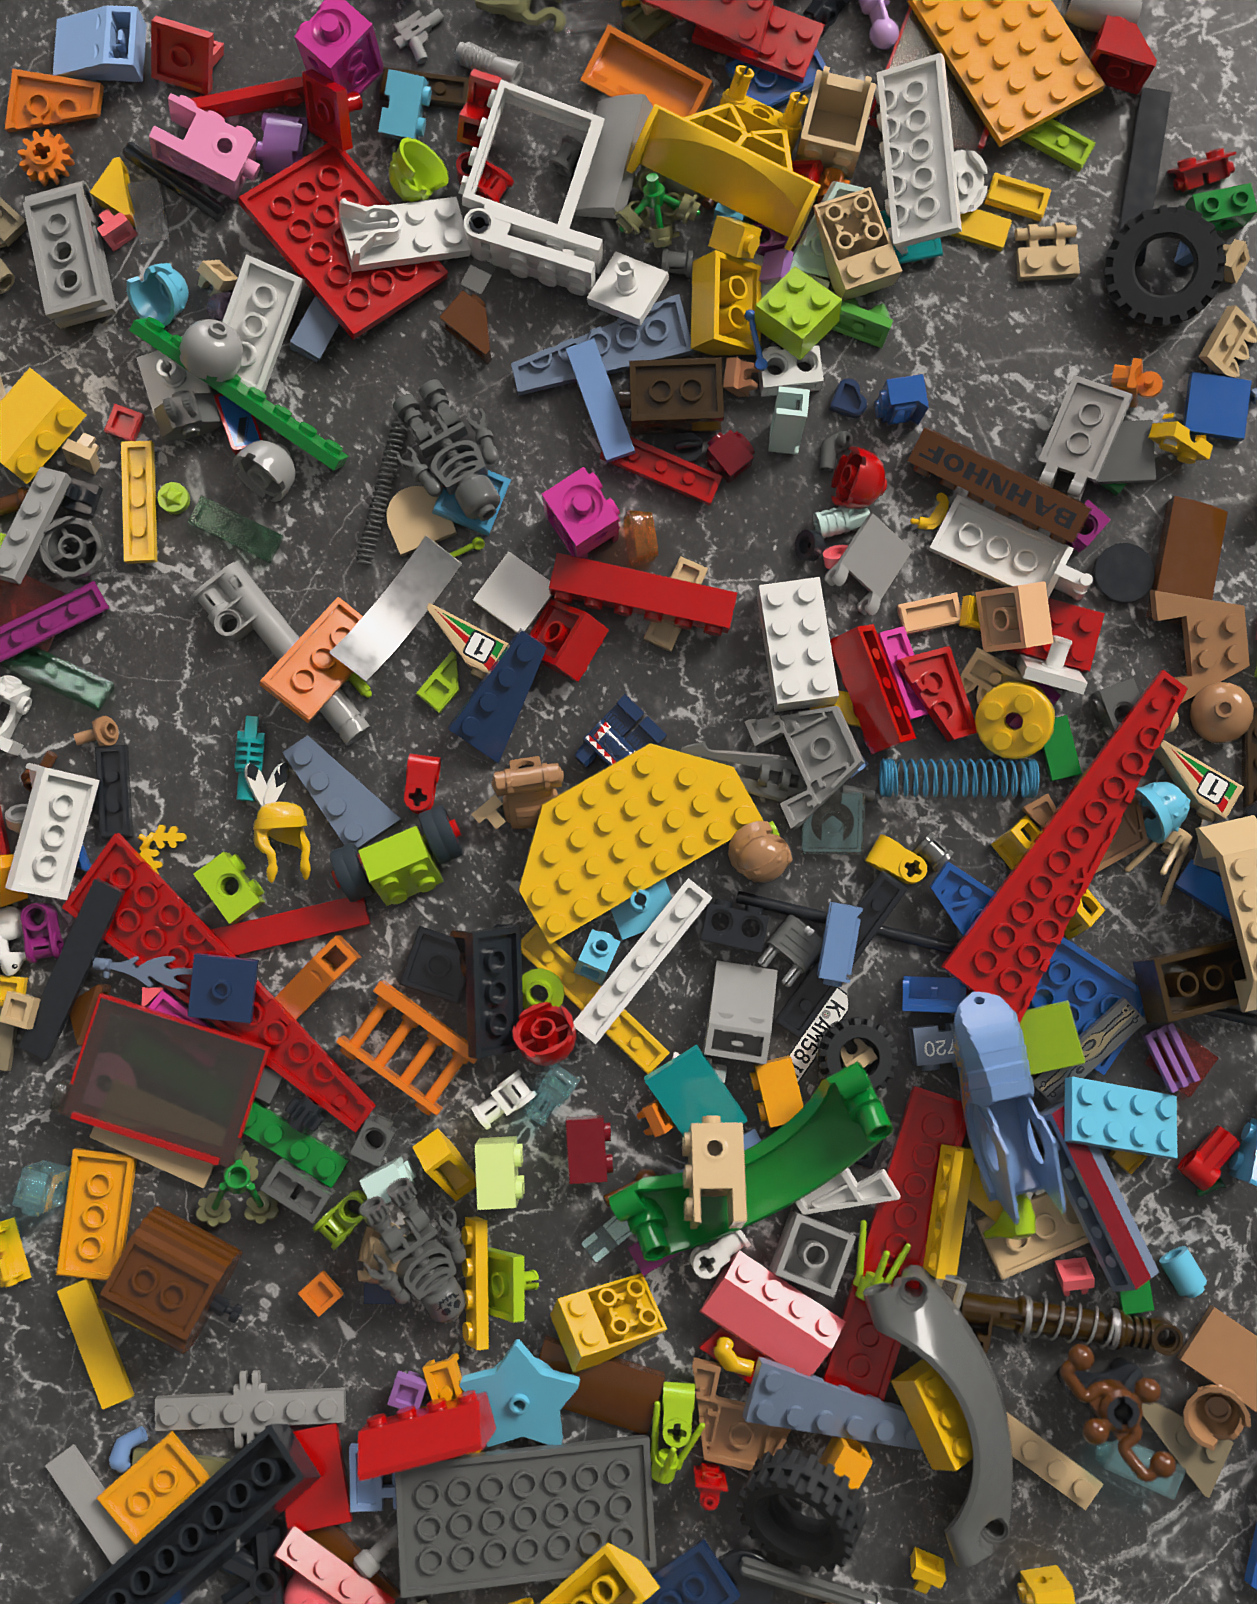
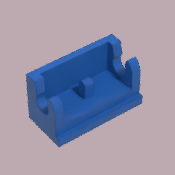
M904 976L902 1011L956 1013L959 1004L966 998V986L956 978Z

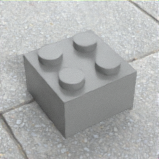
M790 1210L769 1270L777 1276L834 1297L856 1237L844 1230Z

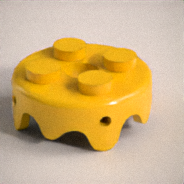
M1004 682L990 690L980 701L975 718L976 731L982 743L994 754L1009 759L1026 758L1042 749L1054 732L1055 709L1042 688L1030 682ZM1015 712L1021 715L1023 724L1020 728L1012 729L1007 725L1006 716L1009 713Z

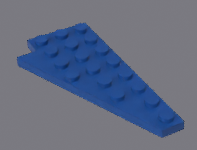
M948 861L944 863L929 886L962 937L996 893ZM1064 937L1060 945H1057L1050 959L1051 963L1046 973H1043L1036 987L1037 990L1027 1008L1032 1009L1068 1000L1078 1036L1122 997L1143 1018L1145 1016L1138 985ZM1129 1038L1094 1069L1105 1075Z

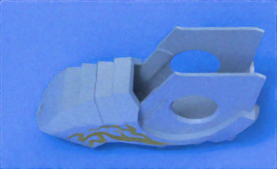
M973 992L959 1004L954 1018L953 1055L959 1072L961 1100L967 1133L979 1167L982 1186L989 1201L998 1200L1015 1225L1019 1223L1015 1195L1032 1193L1044 1189L1061 1213H1065L1066 1204L1056 1148L1057 1142L1044 1117L1039 1115L1031 1099L1034 1096V1085L1030 1075L1023 1031L1018 1022L1017 1013L998 995ZM1030 1119L1041 1134L1045 1151L1044 1162L1036 1145Z

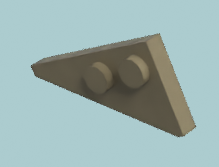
M1156 1402L1153 1404L1143 1403L1142 1416L1169 1452L1175 1457L1182 1469L1189 1475L1199 1491L1209 1498L1234 1442L1231 1439H1218V1444L1213 1451L1200 1446L1189 1435L1184 1425L1183 1415Z

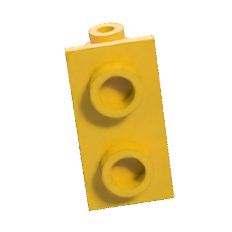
M15 1217L0 1221V1287H9L20 1281L32 1278Z

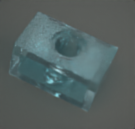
M46 1160L23 1167L12 1206L22 1208L21 1212L23 1214L40 1216L41 1213L51 1211L62 1205L68 1188L70 1167Z

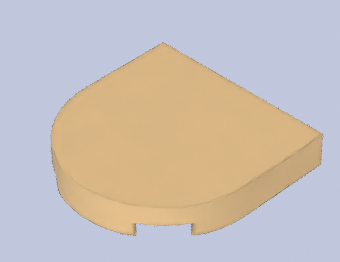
M411 486L399 491L392 498L387 509V523L401 557L415 552L425 536H428L437 543L457 534L452 521L432 513L438 497L429 495L423 486Z

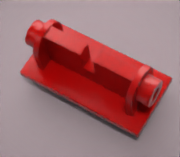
M1218 148L1206 152V158L1196 161V157L1177 161L1178 167L1167 170L1168 173H1176L1177 178L1173 181L1175 190L1185 192L1203 186V173L1206 175L1207 183L1229 178L1230 174L1234 173L1235 167L1228 157L1236 155V151L1224 152V148Z
M703 1462L701 1466L693 1465L695 1487H698L700 1492V1505L705 1510H714L719 1504L720 1491L728 1492L725 1471L720 1469L719 1465L709 1462Z

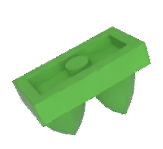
M853 298L842 301L839 322L831 330L883 348L893 319L889 318V313L884 303L878 304L868 311L860 308L858 301Z

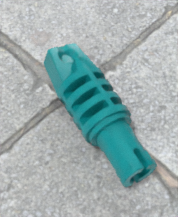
M246 716L245 730L237 731L234 769L238 773L236 800L255 801L245 778L246 765L249 763L253 764L262 771L265 733H258V716Z

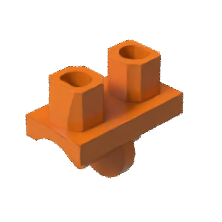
M1133 358L1131 366L1114 365L1111 386L1133 394L1129 407L1137 408L1138 395L1146 399L1156 397L1163 388V380L1156 372L1146 371L1143 373L1142 359Z

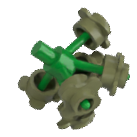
M640 165L641 169L635 175L632 186L639 188L643 192L644 198L642 201H631L622 211H616L614 213L618 219L616 224L619 230L627 235L630 233L639 235L641 233L639 228L648 229L650 237L644 238V242H654V247L664 248L672 244V238L680 236L679 231L673 232L671 223L676 220L683 221V224H687L688 219L694 221L695 217L700 215L699 208L701 204L696 202L698 197L696 194L691 196L685 192H680L679 194L672 192L666 195L662 185L666 181V177ZM649 208H653L655 213L656 225L651 226V220L648 219L650 217Z

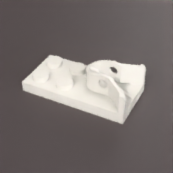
M457 197L387 206L374 205L370 207L349 202L346 198L340 200L338 220L352 272L470 256L471 248L467 242Z
M246 255L222 322L235 330L242 343L243 354L237 373L241 378L240 382L249 388L254 387L265 393L301 291L308 286L305 283V279L249 255Z
M28 763L25 768L29 769L32 791L5 888L67 900L100 780Z

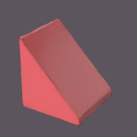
M142 987V1006H149L161 990H166L167 988Z

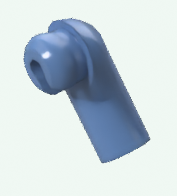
M143 1426L116 1439L109 1457V1464L118 1473L126 1472L130 1468L131 1459L129 1455L131 1449L148 1440L147 1432Z

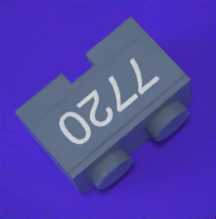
M954 1022L945 1023V1029L938 1030V1026L933 1024L908 1027L912 1064L921 1066L922 1071L938 1070L941 1063L952 1062V1067H957L953 1055Z

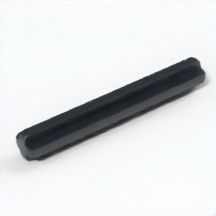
M128 142L126 147L123 148L122 153L126 159L214 220H220L225 214L226 209L222 203L163 162L153 158L150 153L134 142Z

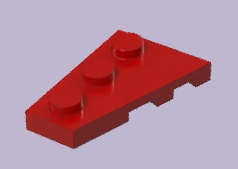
M950 646L901 658L894 662L947 742L977 733L975 719Z

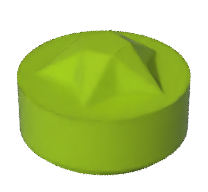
M166 483L158 492L157 499L159 505L170 514H180L190 504L189 492L179 483Z

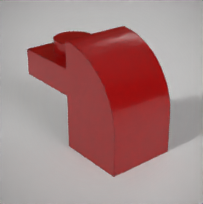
M475 69L472 70L469 76L467 102L459 114L456 141L479 147L482 138L477 136L479 126L483 117L486 119L489 117L491 108L487 107L489 95L492 89H498L500 80H502L501 77Z

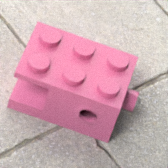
M170 93L168 104L171 121L189 130L184 140H181L154 125L149 135L152 157L236 201L246 179L254 181L260 170L261 165L255 162L256 138L246 128L242 126H236L235 128L226 123L225 119L218 113L211 110L205 112L196 107V103L184 95L177 97Z

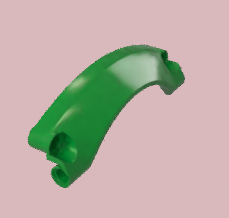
M857 1061L822 1080L810 1100L790 1121L766 1139L744 1150L747 1222L741 1228H728L727 1196L700 1197L701 1223L697 1229H690V1221H684V1201H686V1197H689V1188H683V1172L645 1177L611 1195L609 1203L620 1222L627 1220L630 1232L638 1240L643 1258L646 1261H657L665 1256L694 1248L736 1232L797 1202L854 1164L880 1141L888 1137L893 1132V1126L874 1091L869 1077L860 1062Z

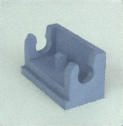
M316 295L290 340L291 350L314 362L320 361L339 326L338 321Z

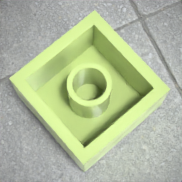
M517 1136L479 1138L476 1142L477 1210L516 1208L519 1199H523V1194H525L524 1175L518 1176V1167H522L523 1144H517Z

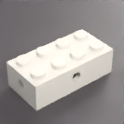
M820 577L759 585L757 602L774 711L781 712L835 704L839 697Z

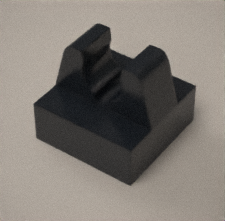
M71 478L72 480L64 494L61 506L64 509L94 517L103 489L98 485Z

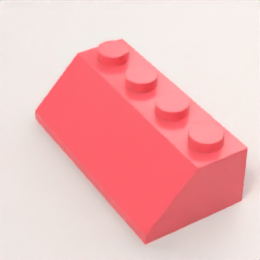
M741 1251L737 1252L725 1264L699 1312L770 1360L794 1368L796 1372L801 1374L813 1375L832 1350L846 1321Z

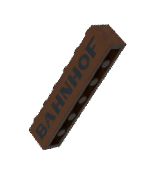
M924 427L908 459V462L914 464V471L926 477L933 473L941 477L940 484L955 491L959 486L969 491L967 494L968 498L981 504L987 500L996 505L994 508L996 512L1009 518L1013 513L1023 518L1021 524L1035 531H1038L1041 527L1051 532L1049 538L1063 545H1066L1067 541L1071 543L1076 541L1093 509L931 428Z

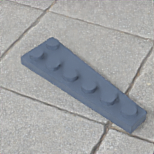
M677 294L655 303L641 326L619 318L612 324L602 328L599 326L590 330V333L576 339H568L555 347H549L511 363L518 396L577 382L566 353V348L593 338L595 339L607 375L629 370V361L675 359L692 355L694 350L691 349V338L680 295Z
M763 1357L758 1358L743 1411L745 1422L923 1451L902 1406L891 1402H884L880 1398L868 1394L864 1396L851 1391L850 1388L839 1384V1386L824 1382L820 1377L814 1375L807 1376L796 1372L794 1368Z

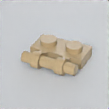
M1060 222L1047 227L1029 224L1026 228H1016L1015 240H1026L1027 244L1026 248H1018L1015 252L1018 281L1077 278L1080 274L1078 245H1065V238L1076 237L1077 226L1065 225L1064 222ZM1053 239V246L1039 247L1038 240Z

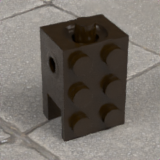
M721 357L629 361V390H619L620 409L630 408L631 435L721 432V421L724 420Z

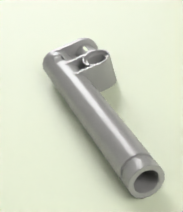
M237 561L220 570L196 589L190 597L193 603H200L208 613V620L224 638L229 641H239L255 630L278 660L299 639V636ZM210 598L215 603V606L210 602ZM230 619H237V627L231 632H225V623ZM341 689L319 711L336 733L340 734V738L346 745H351L359 740L371 728Z

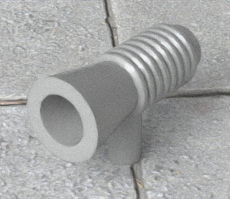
M460 42L455 51V60H458L461 66L501 77L503 81L518 86L523 73V62L498 57L496 53L471 42Z

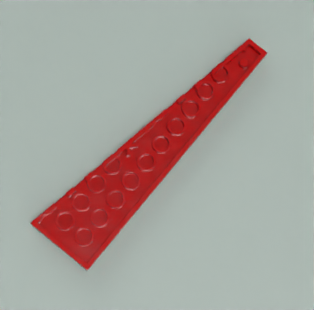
M115 833L62 906L65 911L77 918L94 879L99 878L126 891L104 940L129 960L138 956L139 960L135 962L138 967L146 961L161 956H174L176 958L174 961L166 964L168 969H193L194 954L196 953L236 957L120 833ZM182 974L175 977L177 981L187 984V989H177L162 984L189 1005L192 975ZM258 979L256 983L253 1021L251 1023L208 1019L225 1033L271 1047L266 1065L355 1133L375 1109L376 1105Z

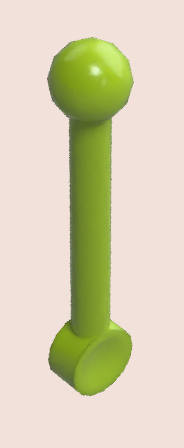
M475 537L471 544L450 554L453 557H457L472 549L481 550L485 546V542L481 537Z

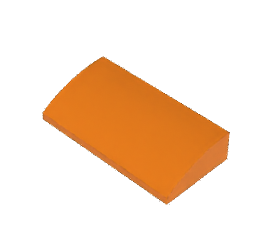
M609 24L580 79L581 82L609 97L645 94L653 106L657 104L681 117L701 112L714 88L712 80Z

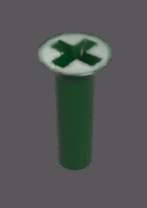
M1219 1176L1218 1180L1205 1191L1198 1189L1196 1193L1200 1198L1219 1188H1226Z

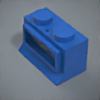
M923 374L886 380L882 390L879 391L878 400L874 402L876 417L881 418L882 423L887 422L888 425L906 423L911 420L917 425L920 424L929 408Z

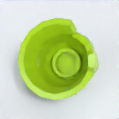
M407 137L401 140L397 152L393 153L389 167L391 186L403 201H426L434 191L446 186L449 181L448 171L438 155L426 144L414 138Z

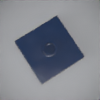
M201 953L194 954L188 1017L251 1023L253 1021L259 960Z

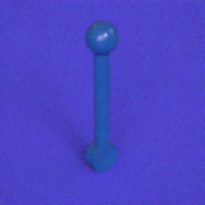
M748 309L744 317L749 321L757 356L755 366L759 371H764L768 367V362L762 355L754 320L755 311Z

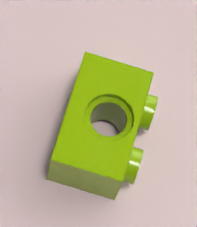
M222 852L193 875L228 923L237 924L266 903L261 896L264 894V890L254 878L249 880L243 872L246 866L237 854L232 856L230 853ZM231 878H235L239 883V889L233 895L226 891V883Z

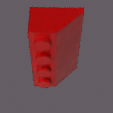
M469 1390L457 1395L455 1400L446 1402L445 1398H439L426 1404L427 1407L416 1409L415 1406H408L396 1412L397 1415L386 1417L382 1413L368 1418L367 1423L358 1432L359 1482L483 1450L497 1429L487 1392L476 1394L475 1390Z

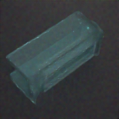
M1119 1440L1114 1442L1106 1441L1101 1445H1096L1095 1453L1097 1456L1095 1459L1103 1468L1166 1497L1175 1499L1186 1469L1177 1461H1175V1473L1167 1479L1157 1478L1152 1482H1143L1135 1476L1120 1456L1117 1447ZM1136 1444L1131 1449L1143 1465L1148 1468L1150 1458L1156 1452Z

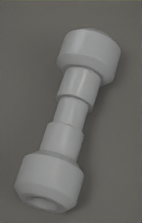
M397 1523L389 1530V1534L381 1541H378L370 1550L363 1549L354 1558V1566L363 1577L371 1578L379 1571L380 1562L398 1543Z

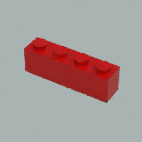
M874 624L855 627L830 639L832 656L840 669L843 685L849 693L853 704V712L859 720L864 734V742L869 747L871 755L916 739Z

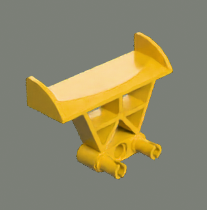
M739 65L735 69L730 88L723 92L717 107L681 117L655 104L639 135L627 167V172L632 174L641 164L789 237L784 249L791 251L801 235L821 186L793 172L791 155L802 130L800 120L808 104V98L803 95L801 101L798 102L801 93L792 92L783 114L746 95L754 76V71L749 68L745 75L744 72L747 66Z

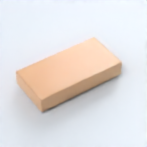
M956 592L897 605V612L901 627L904 626L907 635L959 624L961 607Z

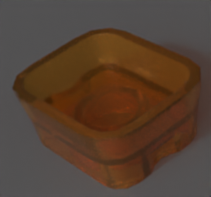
M628 510L623 518V527L631 568L645 563L654 562L655 558L658 557L659 550L652 512Z

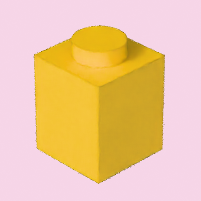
M717 216L708 246L737 258L753 259L760 244L759 238L762 229L736 218Z

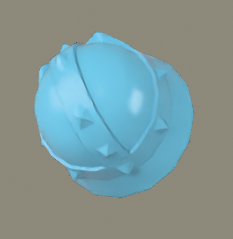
M169 263L155 264L146 268L143 281L138 276L127 279L126 291L129 302L141 319L152 317L160 321L164 326H167L182 312L188 301L189 292L186 281Z
M1152 782L1148 785L1137 787L1135 790V795L1143 796L1140 800L1141 805L1148 806L1156 816L1153 820L1148 817L1144 820L1147 837L1159 844L1164 842L1173 831L1179 830V827L1187 817L1191 800L1176 785L1169 782Z

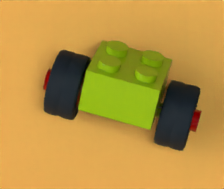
M438 805L419 814V821L425 834L423 836L417 826H414L360 850L354 843H349L329 853L333 868L331 874L336 886L342 889L350 902H356L363 897L370 896L376 890L386 906L400 904L414 894L434 889L437 884L444 882L436 860L439 864H444L463 855V849L458 838L462 834L456 820H450L445 808L442 805Z

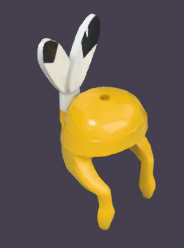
M249 763L245 767V778L255 800L260 805V810L253 827L254 845L259 851L267 855L268 881L273 883L278 872L276 853L269 843V836L276 841L301 849L300 871L303 878L307 880L310 876L311 867L309 863L310 842L304 832V826H307L306 816H304L303 809L297 804L276 802L289 776L288 764L280 763L275 767L266 784L259 768Z

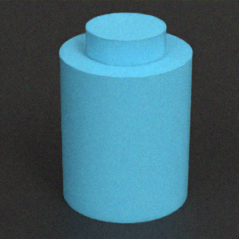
M1186 1246L1175 1248L1160 1258L1159 1262L1179 1296L1194 1298L1204 1292L1207 1280Z

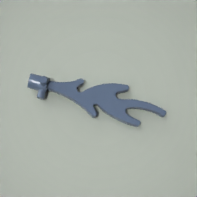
M138 956L122 962H112V959L96 957L93 961V969L102 970L104 978H109L112 969L131 975L148 987L153 986V982L150 979L151 976L164 985L177 989H187L188 985L177 981L175 977L182 974L192 975L193 970L192 968L168 969L166 964L176 959L174 956L157 957L146 961L138 968L134 965L139 960Z

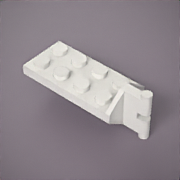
M958 494L929 548V551L1006 587L1045 581L1048 599L1055 588L1072 596L1074 600H1082L1093 581L1090 574H1084L1066 566L1074 548L1058 543L1038 531L1032 530Z

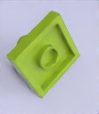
M492 1247L488 1248V1315L513 1323L525 1321L524 1291L537 1290L539 1283H532V1281L539 1280V1276L536 1270L524 1272L523 1255Z

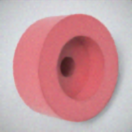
M835 545L827 548L823 552L825 567L831 569L839 561L849 545Z

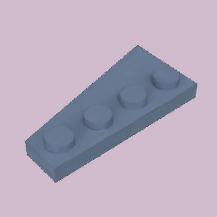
M307 735L282 752L344 845L354 843L360 849L402 820L310 736Z

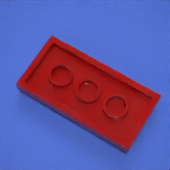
M773 5L759 54L730 42L714 32H707L698 28V25H696L692 35V43L803 84L825 24Z

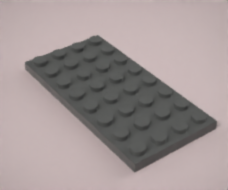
M647 1434L562 1443L561 1445H543L470 1453L395 1472L401 1598L568 1578L607 1543L639 1559L646 1568L657 1567L650 1441Z

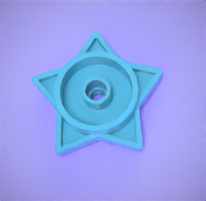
M516 1339L504 1358L494 1368L462 1376L459 1386L465 1392L469 1390H475L476 1394L487 1392L497 1429L486 1446L491 1447L520 1437H526L547 1445H561L563 1434L560 1410L578 1389L580 1378L553 1370L547 1363L534 1357L519 1339Z

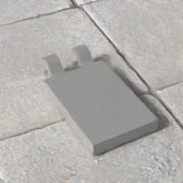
M1074 375L1038 459L1040 464L1046 465L1039 482L1053 488L1059 470L1072 474L1074 478L1067 494H1069V497L1080 501L1087 481L1090 480L1097 483L1131 403L1133 394Z

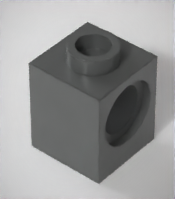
M378 1114L375 1118L372 1116L367 1118L350 1154L379 1167L383 1163L398 1132V1129L392 1126L394 1122ZM376 1130L382 1134V1146H373L369 1142L368 1135L370 1131Z

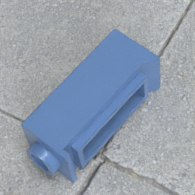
M829 902L817 976L824 979L823 984L842 987V982L850 983L851 980L846 976L852 973L861 921L857 917L863 911V908Z

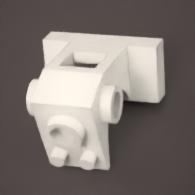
M5 675L0 677V704L1 702L9 704L10 710L4 722L0 721V749L19 756L24 745L10 738L21 716L25 715L31 707L32 699L29 696L32 688L21 684L22 681L14 676Z

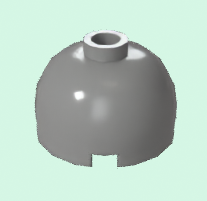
M203 319L192 324L185 331L179 347L181 363L189 372L205 380L207 375L217 377L216 381L219 382L232 379L238 373L241 365L243 347L239 335L232 327L218 320Z
M263 440L250 443L234 457L232 462L233 467L238 464L240 471L237 475L250 490L262 498L265 496V493L273 496L271 500L273 502L281 501L295 480L296 471L290 457V452L281 444Z

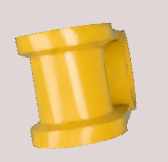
M883 834L879 835L865 859V862L875 869L883 870L905 884H915L922 880L927 873V864L924 859ZM915 863V870L918 872V875L907 876L908 869L904 866Z

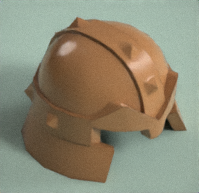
M755 821L744 825L734 834L729 843L728 856L731 865L737 872L743 874L754 883H766L775 880L783 874L792 862V855L788 844L780 836L771 834L772 828L768 821Z
M1222 1384L1198 1387V1391L1187 1401L1183 1411L1184 1425L1189 1435L1200 1446L1212 1451L1218 1444V1439H1236L1244 1426L1251 1427L1250 1414L1242 1402L1243 1397L1238 1396L1232 1389Z

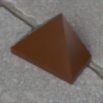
M98 984L77 998L70 1013L77 1045H83L99 994L109 995L112 988L111 985Z

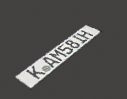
M839 987L801 1040L797 1041L788 1054L792 1058L798 1083L816 1059L818 1041H821L824 1036L822 1033L825 1029L828 1030L832 1023L843 1020L849 1011L848 994Z

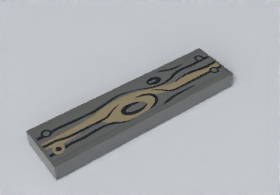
M1122 997L1079 1036L1085 1063L1037 1073L1032 1078L1033 1084L1054 1105L1065 1095V1078H1084L1139 1029L1146 1020Z

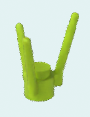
M862 1220L860 1224L857 1268L853 1285L858 1287L855 1295L862 1300H865L863 1291L866 1288L879 1283L891 1284L911 1249V1245L908 1243L904 1246L886 1278L882 1275L890 1255L889 1251H884L876 1273L867 1271L865 1276H863L866 1220Z
M655 1401L650 1450L652 1462L651 1476L658 1483L668 1484L673 1481L676 1471L681 1470L685 1458L700 1437L705 1424L702 1422L698 1425L679 1456L676 1454L675 1447L671 1449L663 1448L658 1451L660 1402Z

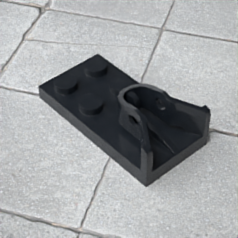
M496 924L493 928L451 931L450 936L454 938L459 949L460 967L466 979L468 1057L478 1059L518 1050L514 1042L512 1030L514 1026L516 1028V1024L519 1022L518 1016L523 1011L521 926Z

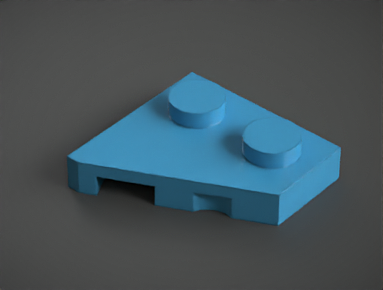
M1252 1118L1250 1123L1248 1122L1242 1130V1143L1239 1150L1234 1152L1230 1159V1172L1228 1175L1257 1186V1119Z

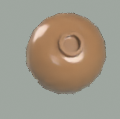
M1216 682L1205 686L1195 695L1190 705V719L1193 729L1201 738L1212 743H1227L1237 740L1249 729L1253 721L1254 707L1250 696L1241 687L1232 683Z

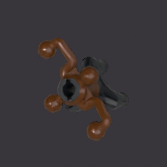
M1078 1344L1073 1346L1068 1352V1359L1058 1368L1060 1373L1057 1372L1056 1375L1064 1390L1082 1402L1091 1414L1090 1419L1083 1425L1085 1440L1093 1445H1101L1106 1441L1114 1442L1119 1440L1117 1447L1120 1456L1135 1476L1143 1482H1152L1157 1478L1167 1479L1175 1473L1176 1463L1173 1456L1163 1451L1154 1453L1150 1458L1149 1467L1146 1468L1131 1449L1142 1437V1429L1139 1425L1143 1415L1142 1404H1153L1158 1401L1161 1393L1159 1384L1152 1378L1143 1377L1142 1370L1135 1363L1127 1362L1122 1357L1112 1360L1109 1371L1102 1373L1084 1372L1093 1365L1094 1354L1086 1345Z

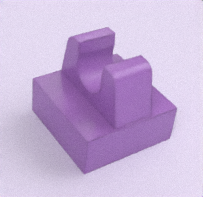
M398 1371L387 1405L399 1409L408 1406H415L416 1409H420L427 1387L426 1379L420 1378L421 1374L413 1371L408 1373Z

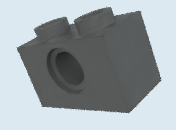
M1134 678L1091 694L1093 698L1091 700V707L1097 717L1100 716L1104 727L1102 728V736L1105 743H1107L1121 724L1114 715L1116 708L1123 710L1127 716L1141 697Z

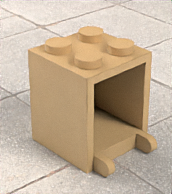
M824 66L823 71L817 70L796 160H821L824 166L823 170L826 168H837L844 172V178L852 179L860 154L876 84L871 83L872 77L866 76L865 81L829 73L830 67Z

